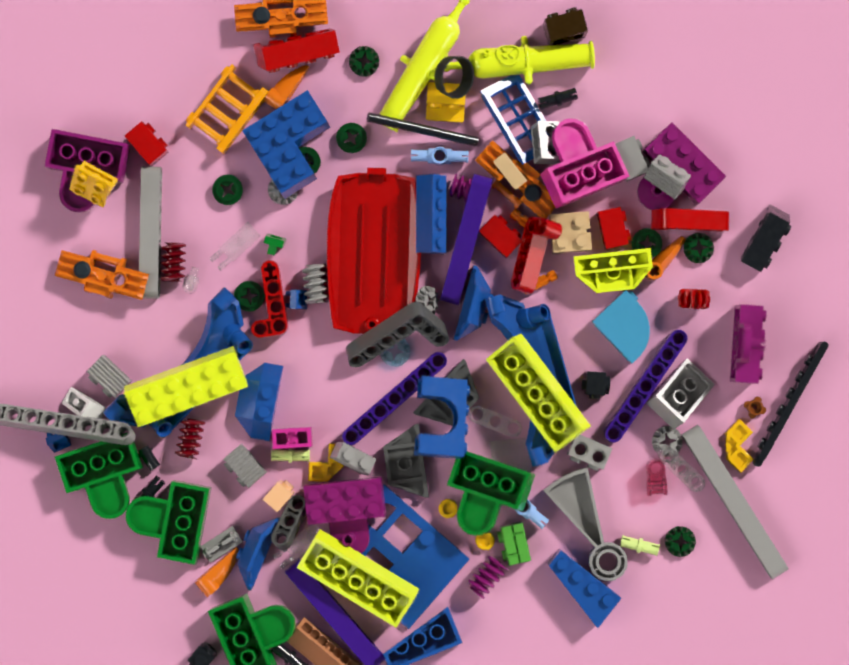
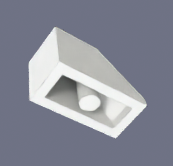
M73 387L69 389L62 401L64 406L78 416L101 419L104 415L103 411L106 409L99 402Z

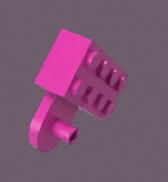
M565 119L554 128L552 142L561 163L547 168L540 175L556 209L619 184L630 177L615 143L611 142L597 148L588 127L580 120Z

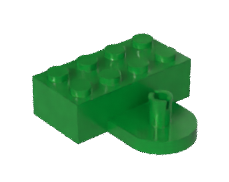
M128 432L122 434L121 437H125ZM100 441L55 456L66 493L85 487L93 511L105 519L117 518L127 510L130 496L123 474L143 468L135 442L129 445H121Z
M468 451L464 454L463 458L455 459L447 485L464 491L457 512V521L461 529L467 534L481 536L488 533L494 527L501 505L524 511L535 474Z
M173 480L171 481L168 500L151 496H141L133 500L126 510L127 524L137 534L160 538L157 558L195 565L198 562L212 487Z
M247 593L208 610L230 665H276L277 663L270 648L289 640L296 628L295 617L288 608L282 605H271L255 612Z

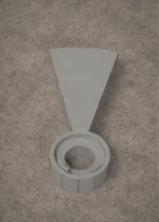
M585 467L572 471L553 481L543 491L594 546L588 558L592 573L604 581H613L620 578L627 568V555L619 545L613 542H604L588 468ZM607 552L613 553L617 558L615 568L609 571L603 570L599 565L601 555Z

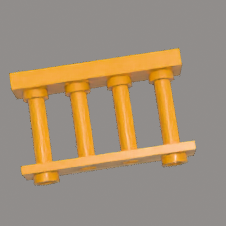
M233 64L223 69L220 74L222 76L197 111L195 113L191 112L186 119V126L189 129H192L194 125L217 142L218 146L216 149L223 154L227 152L264 103V99L269 92L263 87L260 90L254 89L234 74L236 67ZM228 80H231L251 95L253 100L249 105L242 104L222 89ZM217 94L240 111L241 116L237 121L230 119L210 104ZM205 110L228 126L230 131L226 136H221L199 119Z

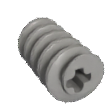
M326 264L305 265L307 268L303 269L302 273L308 275L303 277V280L309 283L303 286L309 289V291L305 292L304 295L310 297L305 300V303H325L324 299L329 297V295L323 293L328 287L322 286L323 283L327 282V279L321 278V276L326 274L325 271H321V268L325 267Z

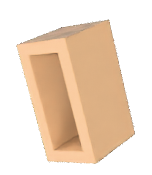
M280 480L263 500L278 512L295 493L292 490L294 486L287 480L284 482Z

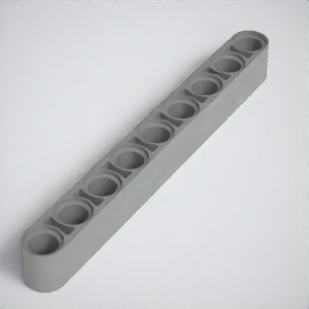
M0 403L1 426L121 445L132 444L135 440V432L128 424L123 422ZM18 414L17 418L12 420V416ZM36 417V420L30 423L31 418ZM55 419L54 423L48 426L49 421ZM73 422L70 428H66L68 423ZM91 425L90 430L84 431L86 426ZM106 428H110L108 433L103 434ZM124 431H128L125 437H121Z
M696 425L681 434L770 578L773 580L789 570L700 426Z

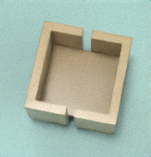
M589 211L550 214L549 219L562 225L560 237L556 240L551 239L552 254L592 250L591 232L587 233V230L590 229Z

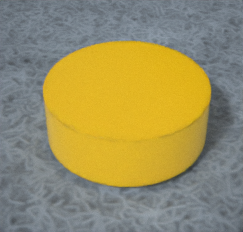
M444 499L441 501L439 513L442 517L452 518L456 515L458 507L454 500Z
M491 532L476 536L475 539L476 545L481 550H489L495 543Z

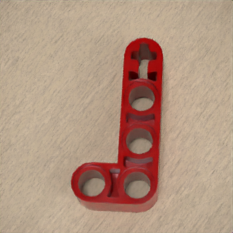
M673 208L655 209L651 212V229L729 231L730 212Z
M530 217L527 220L511 278L512 289L527 294L534 292L548 239L556 240L560 237L562 233V225L560 223L539 217Z
M268 260L262 264L261 272L269 319L258 320L252 324V334L258 338L285 334L289 327L280 268L276 262ZM269 264L275 267L272 274L274 278L277 277V280L271 279L267 281V278H271L270 273L266 271L269 268ZM272 283H276L279 287L278 291L274 294H271L268 290L269 285ZM274 302H279L282 306L281 310L277 313L271 309ZM277 321H282L285 325L284 329L280 332L274 328ZM258 324H263L266 328L265 332L261 335L257 334L255 330Z

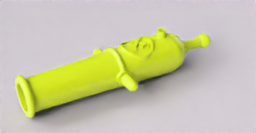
M459 0L455 9L448 16L436 18L411 58L405 55L400 57V61L406 64L407 67L379 115L401 120L405 118L428 82L432 79L434 80L435 70L439 62L448 57L449 51L458 40L460 29L457 21L460 13L469 4L470 0ZM386 126L396 133L399 131L397 128Z
M526 36L520 38V47L502 45L498 48H480L474 50L468 58L473 66L474 76L484 79L523 74L526 84L533 82L532 74L537 72L589 66L591 69H594L595 67L593 41H589L588 44L530 46ZM450 62L444 72L462 69L459 62Z

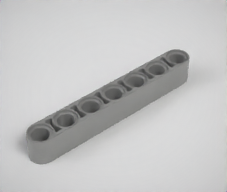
M154 166L141 167L139 271L149 274L143 298L159 299L162 167Z

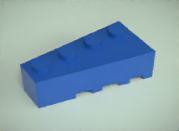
M558 549L548 562L549 567L595 626L599 628L622 598L561 549Z
M449 607L385 652L383 655L387 665H409L463 643Z

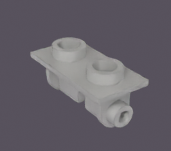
M231 526L200 547L205 558H208L211 563L243 541L234 527Z

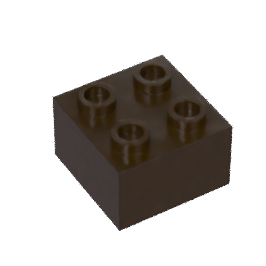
M577 7L567 9L566 13L561 15L558 12L549 14L543 22L548 45H559L586 37L588 33L583 10H577Z

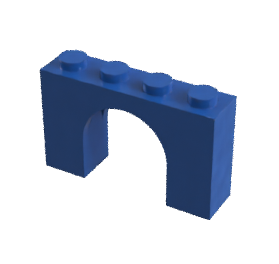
M430 376L418 378L417 398L435 399L446 403L453 413V425L451 430L445 435H416L415 456L460 459L467 453L465 435L468 433V424H466V416L469 413L467 397L470 394V386L467 385L468 380Z

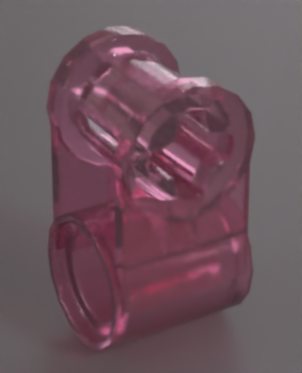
M651 459L646 465L647 496L652 494L667 495L665 465L658 459ZM659 463L660 471L652 473L651 466Z

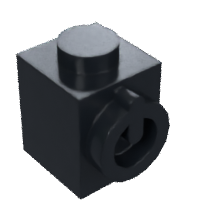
M586 371V377L582 379L581 390H585V394L589 395L590 399H600L601 395L609 394L610 376H606L607 372Z
M204 642L187 661L190 663L189 665H209L216 657L217 651L209 643Z

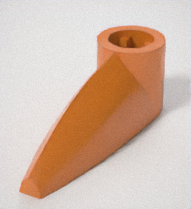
M303 65L284 76L270 89L264 102L274 109H278L289 102L310 67Z
M683 236L669 244L652 259L653 268L657 267L656 272L658 274L657 276L655 274L650 275V270L646 278L655 280L662 276L686 240Z
M237 547L194 582L206 597L213 594L231 573L237 560L236 556L239 551Z

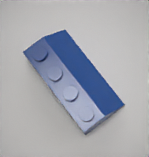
M416 175V253L446 254V175Z

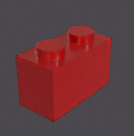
M141 121L125 137L150 166H153L169 152L166 149L168 145L161 137L157 139L153 134L156 131L149 122L145 124Z
M621 207L598 211L597 218L604 249L608 250L628 245L631 236L629 229H625L624 222L627 221L625 210L621 211Z
M494 215L478 233L501 255L507 258L521 243L520 238L522 235L513 228L511 230L506 226L508 222L501 215L498 217Z

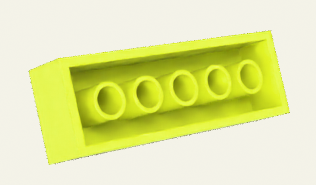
M522 334L513 336L486 358V361L554 452L563 449L591 427Z
M232 346L124 386V394L137 426L141 427L246 388L248 383L235 348Z
M321 529L297 566L301 571L396 628L419 591V588L353 548L345 546L341 541Z

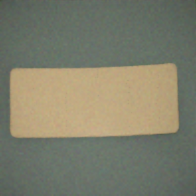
M503 153L493 161L515 190L527 182V179L506 153Z

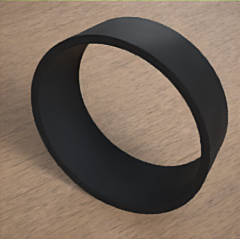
M449 56L442 59L437 65L434 74L437 89L442 94L454 99L465 96L471 89L474 81V69L471 62L463 56ZM456 59L462 67V81L455 91L447 93L443 85L444 70L452 60Z

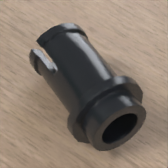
M147 445L138 452L140 453L139 457L143 458L149 471L158 467L160 463L151 451L152 448Z

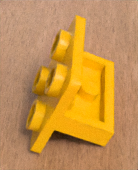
M428 82L426 120L463 123L465 96L458 99L451 98L442 94L437 89L435 82ZM443 83L447 93L455 91L460 85Z
M83 161L81 165H76L70 190L76 195L82 196L103 208L108 195L117 184L118 179Z

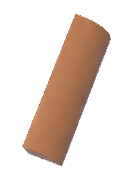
M305 617L296 626L291 638L287 640L291 646L315 665H362Z

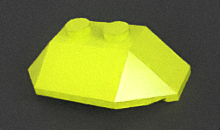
M651 248L574 256L575 275L595 293L635 289L653 268Z

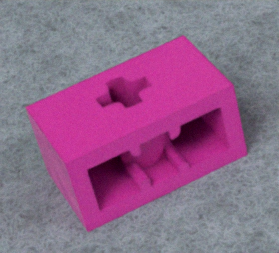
M312 427L272 429L273 449L312 447Z

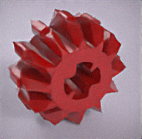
M706 289L679 290V307L686 309L709 308L711 302L710 291Z

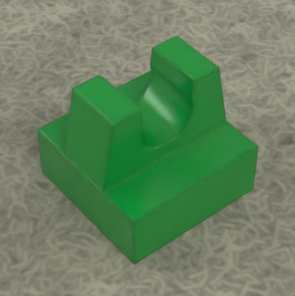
M268 233L264 240L265 244H269L267 254L275 256L278 247L283 248L285 246L286 238Z

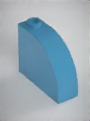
M625 290L591 322L624 358L632 364L640 357L647 346L650 325L644 309L637 302L639 298L632 291L628 292Z

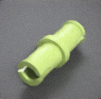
M271 449V461H288V463H292V461L310 462V449Z
M622 535L620 547L636 550V553L644 552L657 556L660 544L643 541V538L635 539Z

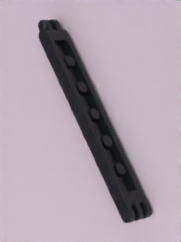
M819 342L812 355L808 354L804 361L806 366L795 377L796 384L787 391L785 395L787 400L784 405L781 404L776 411L777 418L775 421L770 422L767 427L768 434L765 438L762 437L757 445L759 450L753 460L754 466L760 467L767 458L829 346L827 342Z

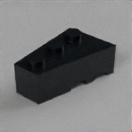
M769 204L767 214L760 221L757 231L751 237L741 256V262L759 272H762L763 268L767 269L769 267L773 251L777 252L782 244L780 242L782 236H787L792 227L789 225L790 215Z

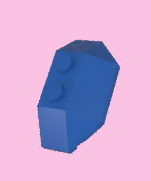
M475 265L472 268L454 336L456 341L480 328L487 321L488 313L485 312V299L492 297L493 294H490V287L479 268Z
M263 363L245 376L248 387L239 390L235 417L251 438L270 441L284 366Z
M280 517L257 525L251 531L247 530L244 541H246L244 549L240 547L236 558L239 561L237 565L245 585L250 591L253 589L272 544L271 536Z

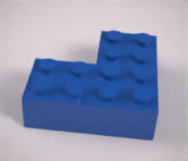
M307 90L242 131L278 190L286 199L317 179L298 147L331 127Z

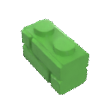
M523 522L500 526V531L497 532L499 543H503L505 550L501 551L503 561H508V565L531 561Z

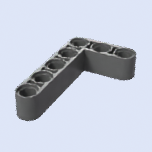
M410 303L346 346L349 365L352 367L363 366L415 331H418L433 345L438 347L444 346L449 342L446 325L422 303Z

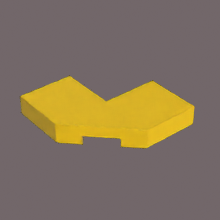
M738 419L725 432L726 460L741 473L754 460L740 446L753 431Z
M329 443L328 462H309L308 481L328 482L344 467L343 464L330 458L336 443Z

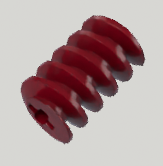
M166 242L167 245L163 246L162 250L167 253L161 255L162 258L167 259V261L161 262L162 266L167 267L161 270V273L166 274V276L162 277L161 281L182 282L180 279L184 278L185 275L180 273V271L185 270L186 267L181 266L180 263L186 262V260L180 258V256L186 254L185 251L181 250V248L186 247V244Z
M191 418L181 421L185 428H180L179 431L184 433V435L178 436L182 443H178L176 446L181 448V450L175 451V454L185 458L197 459L193 455H199V451L195 448L201 447V444L196 440H202L203 437L198 433L204 432V429L199 425H204L205 421Z

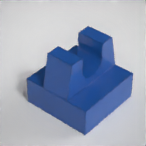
M307 290L287 291L286 296H290V303H285V307L290 309H307V303H305L307 296L304 295Z
M47 433V438H45L47 445L54 453L72 445L68 436Z

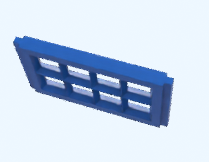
M510 75L481 90L480 94L517 159L523 165L534 159L533 147L523 152L517 143L518 140L528 136L532 143L531 129L528 130L522 119L533 114L537 121L546 120L520 75ZM516 85L522 96L511 101L505 90ZM502 92L508 103L497 108L491 98ZM525 100L530 110L519 115L514 104ZM511 107L516 118L506 123L500 112ZM519 121L525 132L514 137L508 127Z

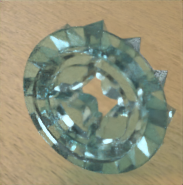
M405 339L397 343L398 350L404 351V353L397 354L395 360H393V354L387 350L380 354L382 360L387 365L401 366L409 359L410 346Z

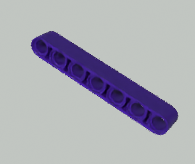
M478 174L473 176L440 298L441 301L459 305L493 178Z
M674 330L668 335L604 430L606 440L618 442L623 437L685 346L688 337L684 331ZM676 333L681 334L683 337L680 344H676L673 340V336ZM665 349H669L672 353L671 358L668 360L662 356ZM654 365H659L661 368V373L657 376L653 375L651 371ZM645 380L650 383V389L646 392L641 389V383ZM634 396L638 397L640 401L637 407L630 405V399ZM623 412H626L629 416L626 423L619 421V415ZM612 428L618 431V436L615 439H610L608 436V432Z
M440 352L432 354L343 432V441L349 445H354L417 391L418 378H420L418 371L421 368H427L429 376L433 377L445 367L447 363L446 356ZM434 356H442L444 359L443 365L435 366L433 364ZM408 380L413 381L415 384L414 390L410 392L404 389V383ZM392 393L399 394V403L392 404L389 397ZM377 406H383L386 409L384 416L379 417L375 414ZM367 418L371 421L369 429L361 427L360 422L362 419ZM348 431L356 433L357 438L355 441L350 442L346 439Z
M298 559L285 571L286 575L364 665H380L385 660L383 653L320 581L297 568L301 559Z

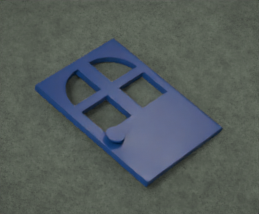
M383 483L385 503L394 506L396 509L378 530H375L368 523L370 541L362 555L366 556L375 547L393 563L389 571L419 588L414 601L400 621L409 629L470 558ZM402 513L422 530L420 535L404 553L383 536Z

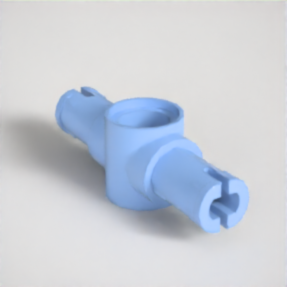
M444 147L428 148V150L411 149V155H417L411 156V162L422 161L439 166L451 164V162L468 163L469 157L462 156H468L469 150L451 151V149H445ZM441 151L445 154V158L442 161H437L434 158V154Z
M528 499L529 508L526 512L514 509L527 520L530 519L540 529L545 527L541 520L546 524L549 519L536 510L537 508Z

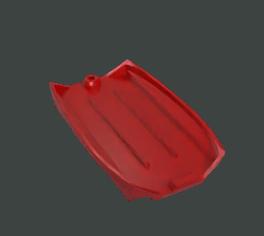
M367 168V173L339 175L334 185L329 208L327 273L333 328L354 334H364L374 328L370 327V322H374L375 326H377L410 303L416 302L421 253H416L415 178L403 175L386 174V168Z

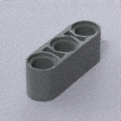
M294 495L290 498L272 533L271 540L279 550L290 548L306 517L305 498L301 495ZM303 502V506L300 509H295L296 503ZM289 519H294L293 525L286 526ZM286 536L285 541L279 544V537Z

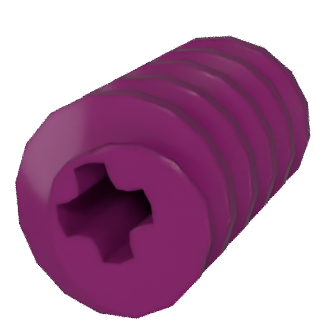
M456 173L450 187V197L457 193L458 200L464 196V202H467L471 178L464 182V176L462 175L457 179Z
M488 556L490 563L483 562L485 569L478 568L480 575L473 574L475 581L468 579L470 588L482 599L485 598L482 592L487 594L490 592L487 586L494 588L493 581H500L497 575H505L502 569L508 570L500 561L491 556Z

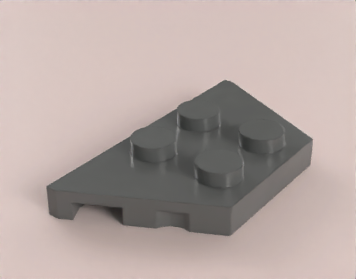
M463 359L446 378L468 380L467 385L470 386V394L467 397V405H469L470 409L479 399V395L467 363ZM425 399L413 412L418 416L453 425L451 409L440 400Z
M415 424L383 446L387 479L390 486L427 498L429 495L423 456L414 455L415 436L420 434L419 424Z

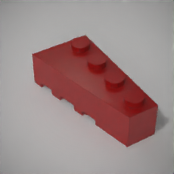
M331 28L305 33L303 38L301 35L290 36L285 42L276 39L269 41L268 45L261 46L260 43L253 44L258 67L269 71V73L280 71V68L285 66L287 68L297 67L298 63L301 62L306 64L314 63L317 61V58L321 57L323 59H330L335 57L334 54L340 53L336 32Z

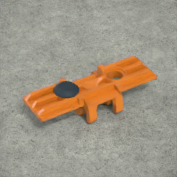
M263 0L262 3L234 5L236 32L269 29L270 38H275L276 34L285 33L297 36L296 27L328 24L326 0ZM293 3L294 5L293 8L268 10L269 4ZM299 8H303L306 11L303 18L295 16Z
M493 140L475 159L482 168L496 179L491 185L492 188H496L515 205L514 208L517 209L523 202L537 216L545 219L555 209L546 186L538 180L541 173L528 163L522 165L519 160L516 161ZM503 153L508 155L527 179V182L518 188L523 194L520 199L500 183L505 177L493 161Z
M61 250L55 272L57 277L84 284L85 292L100 294L109 299L113 298L112 292L139 300L143 299L149 274L125 268L126 258L118 259L100 254L97 250H92L90 258ZM96 260L115 265V272L95 267ZM120 275H123L125 282L119 286L117 285Z

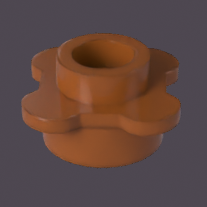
M758 396L754 400L744 403V407L748 410V416L751 419L766 412V408L761 402L762 399Z

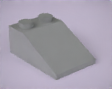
M687 358L656 390L646 404L669 426L675 429L687 420L715 384Z

